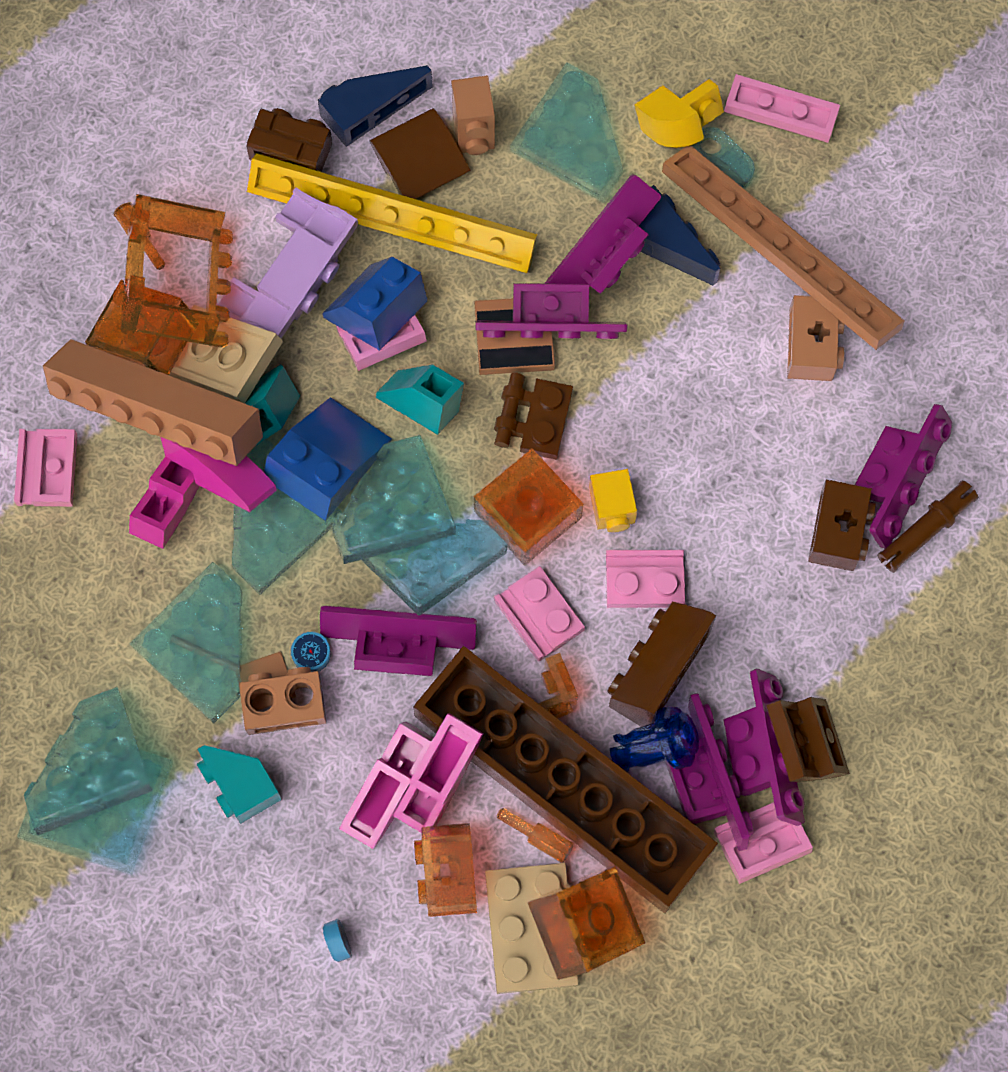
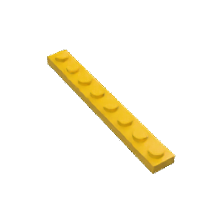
M257 153L252 158L247 187L248 193L287 204L296 187L321 202L344 210L355 217L359 225L520 272L528 273L537 234Z

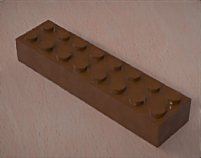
M465 646L458 651L413 706L415 718L434 733H437L447 713L454 715L484 733L471 762L664 914L670 909L718 845L710 836Z

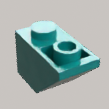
M281 364L259 379L245 404L259 410L263 438L256 445L283 428L300 398V394Z
M433 364L398 370L376 392L375 398L438 435L458 414L464 383Z
M206 745L197 749L203 759L197 763V766L207 784L216 781L222 792L216 799L227 818L235 815L241 824L282 800L258 758Z

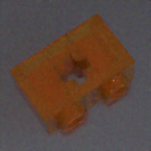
M470 823L421 827L422 840H414L416 865L424 864L425 879L417 880L419 904H427L428 917L477 913ZM440 864H449L450 876H442Z

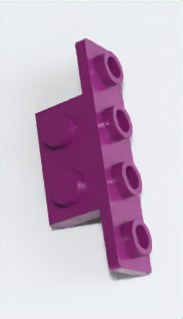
M631 174L545 283L589 284V287L591 286L600 294L605 288L613 286L620 277V269L628 259L636 257L643 249L644 239L648 236V233L640 228L639 225L660 200L661 195L637 175Z
M513 283V321L475 320V330H483V337L489 338L505 337L506 331H521L522 338H543V331H558V338H581V332H596V338L618 339L619 332H627L628 327L626 322H589V284Z
M933 405L919 434L885 426L855 483L857 486L872 488L870 500L882 503L869 528L871 535L881 548L885 549L901 532L903 520L910 506L914 505L917 501L919 489L926 475L933 470L936 456L943 442H946L950 437L952 421L943 405Z
M321 606L320 634L325 638L357 640L354 670L433 676L436 647L461 649L465 646L469 650L475 649L477 620L475 618L347 608L342 606Z
M757 668L750 671L756 707L723 719L733 775L737 780L740 795L745 797L771 787L777 818L799 826L805 823L803 814L805 807L804 798L799 791L798 783L790 782L766 706L781 700L783 689L776 676Z
M698 693L691 694L688 710L698 739L664 748V760L684 817L695 825L726 816L738 851L745 850L748 847L749 835H753L750 816L747 811L741 812L737 802V798H740L739 786L735 776H728L723 762H727V755L722 740H715L711 727L714 726V719L708 703L702 704Z

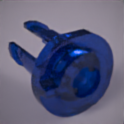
M667 706L657 711L655 723L635 728L625 735L620 733L613 735L614 741L621 746L609 748L612 761L626 772H629V768L646 767L663 761H667L674 769L680 770L693 764L695 754L699 750V736L692 718L687 713L682 712L678 707Z

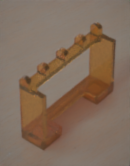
M136 194L128 227L120 329L220 348L228 345L229 335L225 332L217 331L219 322H227L229 320L230 310L227 307L216 305L217 294L227 295L231 291V283L226 279L218 278V267L229 268L232 265V256L229 253L219 251V244L228 245L233 241V232L222 228L225 212ZM148 229L209 241L206 312L144 300L145 277H143L145 237Z

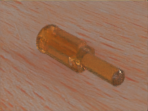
M127 202L117 207L113 212V216L116 217L134 246L140 244L157 270L163 269L166 263L150 241V231L133 207V204Z
M504 808L498 811L497 819L528 836L527 843L559 862L564 863L571 854L574 842L567 840L539 822L536 826H533Z

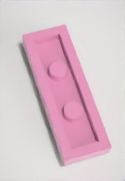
M736 74L724 112L829 143L840 105Z

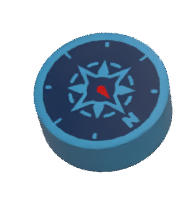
M306 632L299 635L292 643L291 656L297 668L310 667L311 672H319L329 663L331 650L324 636L316 632Z
M335 919L325 923L323 934L334 961L341 962L351 958V948L340 920Z

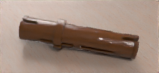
M961 480L943 499L933 501L928 506L929 511L888 547L877 554L880 562L888 561L895 555L885 565L890 572L895 573L904 562L944 527L950 528L956 522L955 517L970 504L978 500L977 492L973 490L961 498L972 487L966 481Z

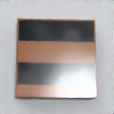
M513 298L474 301L475 320L513 321ZM476 330L479 375L554 370L552 331H543V338H522L521 331H506L505 337L489 338L483 337V330Z

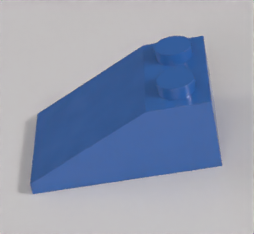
M330 397L292 427L267 455L264 473L276 485V488L326 521L388 447L392 438Z

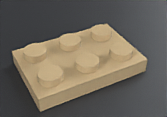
M193 305L155 367L161 373L245 403L283 341L274 332Z
M565 863L485 871L497 994L578 986Z

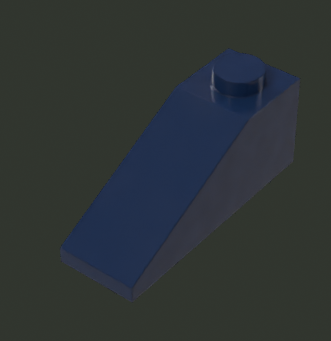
M426 65L347 79L338 86L333 85L326 89L321 98L318 99L320 117L347 147L433 87L432 70Z

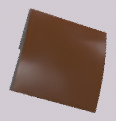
M434 108L369 140L385 173L389 174L399 195L417 199L471 171L451 133Z
M809 697L798 702L779 700L766 705L790 782L825 780L850 774L826 699Z

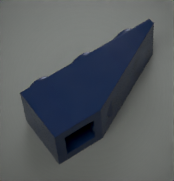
M652 185L651 188L658 192L661 198L639 225L640 228L648 233V236L644 239L645 244L641 252L712 286L718 282L721 269L719 259L711 249H705L698 241V234L692 224L688 221L683 222L679 217L672 199L666 193L661 194L656 186Z

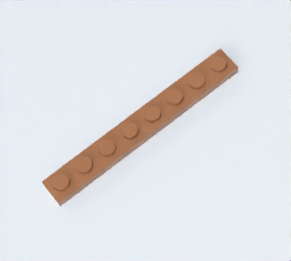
M691 145L686 146L663 162V174L875 350L902 330L905 320Z

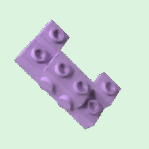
M296 187L293 190L292 197L281 213H277L275 216L276 222L294 233L258 284V291L233 277L230 287L219 303H215L213 306V310L216 313L274 332L280 338L283 337L294 319L298 320L302 312L308 314L312 310L319 297L316 293L323 282L328 284L334 278L339 269V264L337 263L338 255L358 227V221L352 215L339 207L321 202Z

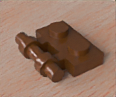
M511 373L509 383L504 386L501 396L502 400H504L501 416H498L495 421L494 430L497 433L494 444L501 448H508L511 436L522 438L521 453L557 460L573 386L536 378L534 391H526L523 389L525 376L520 373ZM519 405L530 407L526 423L515 420Z

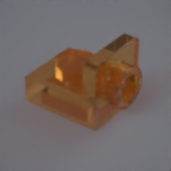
M558 653L545 658L544 668L546 671L541 673L546 691L549 695L555 693L556 696L540 702L539 705L556 718H561L573 711L572 706L577 704L578 694L561 654Z

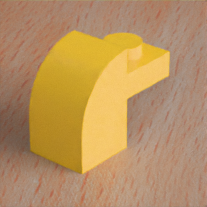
M710 79L682 98H679L662 85L634 104L642 132L657 144L671 148L686 147L704 139L702 127L724 113L719 87Z

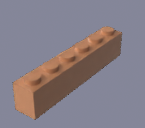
M72 339L43 365L50 395L84 407L89 411L113 418L120 423H126L139 428L151 435H157L176 442L182 447L191 448L216 460H222L237 466L263 438L258 408Z

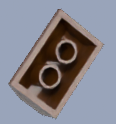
M673 601L666 612L660 608L648 626V629L653 631L646 643L639 640L629 655L628 661L633 664L624 676L619 672L608 688L607 693L612 695L609 707L649 732L709 637L716 615L707 610Z

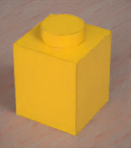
M628 469L590 475L589 491L597 530L607 528L608 532H620L628 529L630 524L635 523L637 515Z

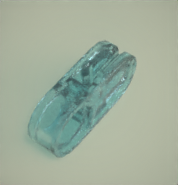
M706 127L702 129L704 139L694 144L693 148L743 189L747 188L752 182L755 170L752 159L719 128ZM712 139L719 143L721 149L717 153L709 154L702 150L701 143Z

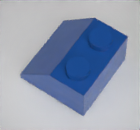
M394 257L373 263L322 313L323 318L380 351L427 302L421 272Z

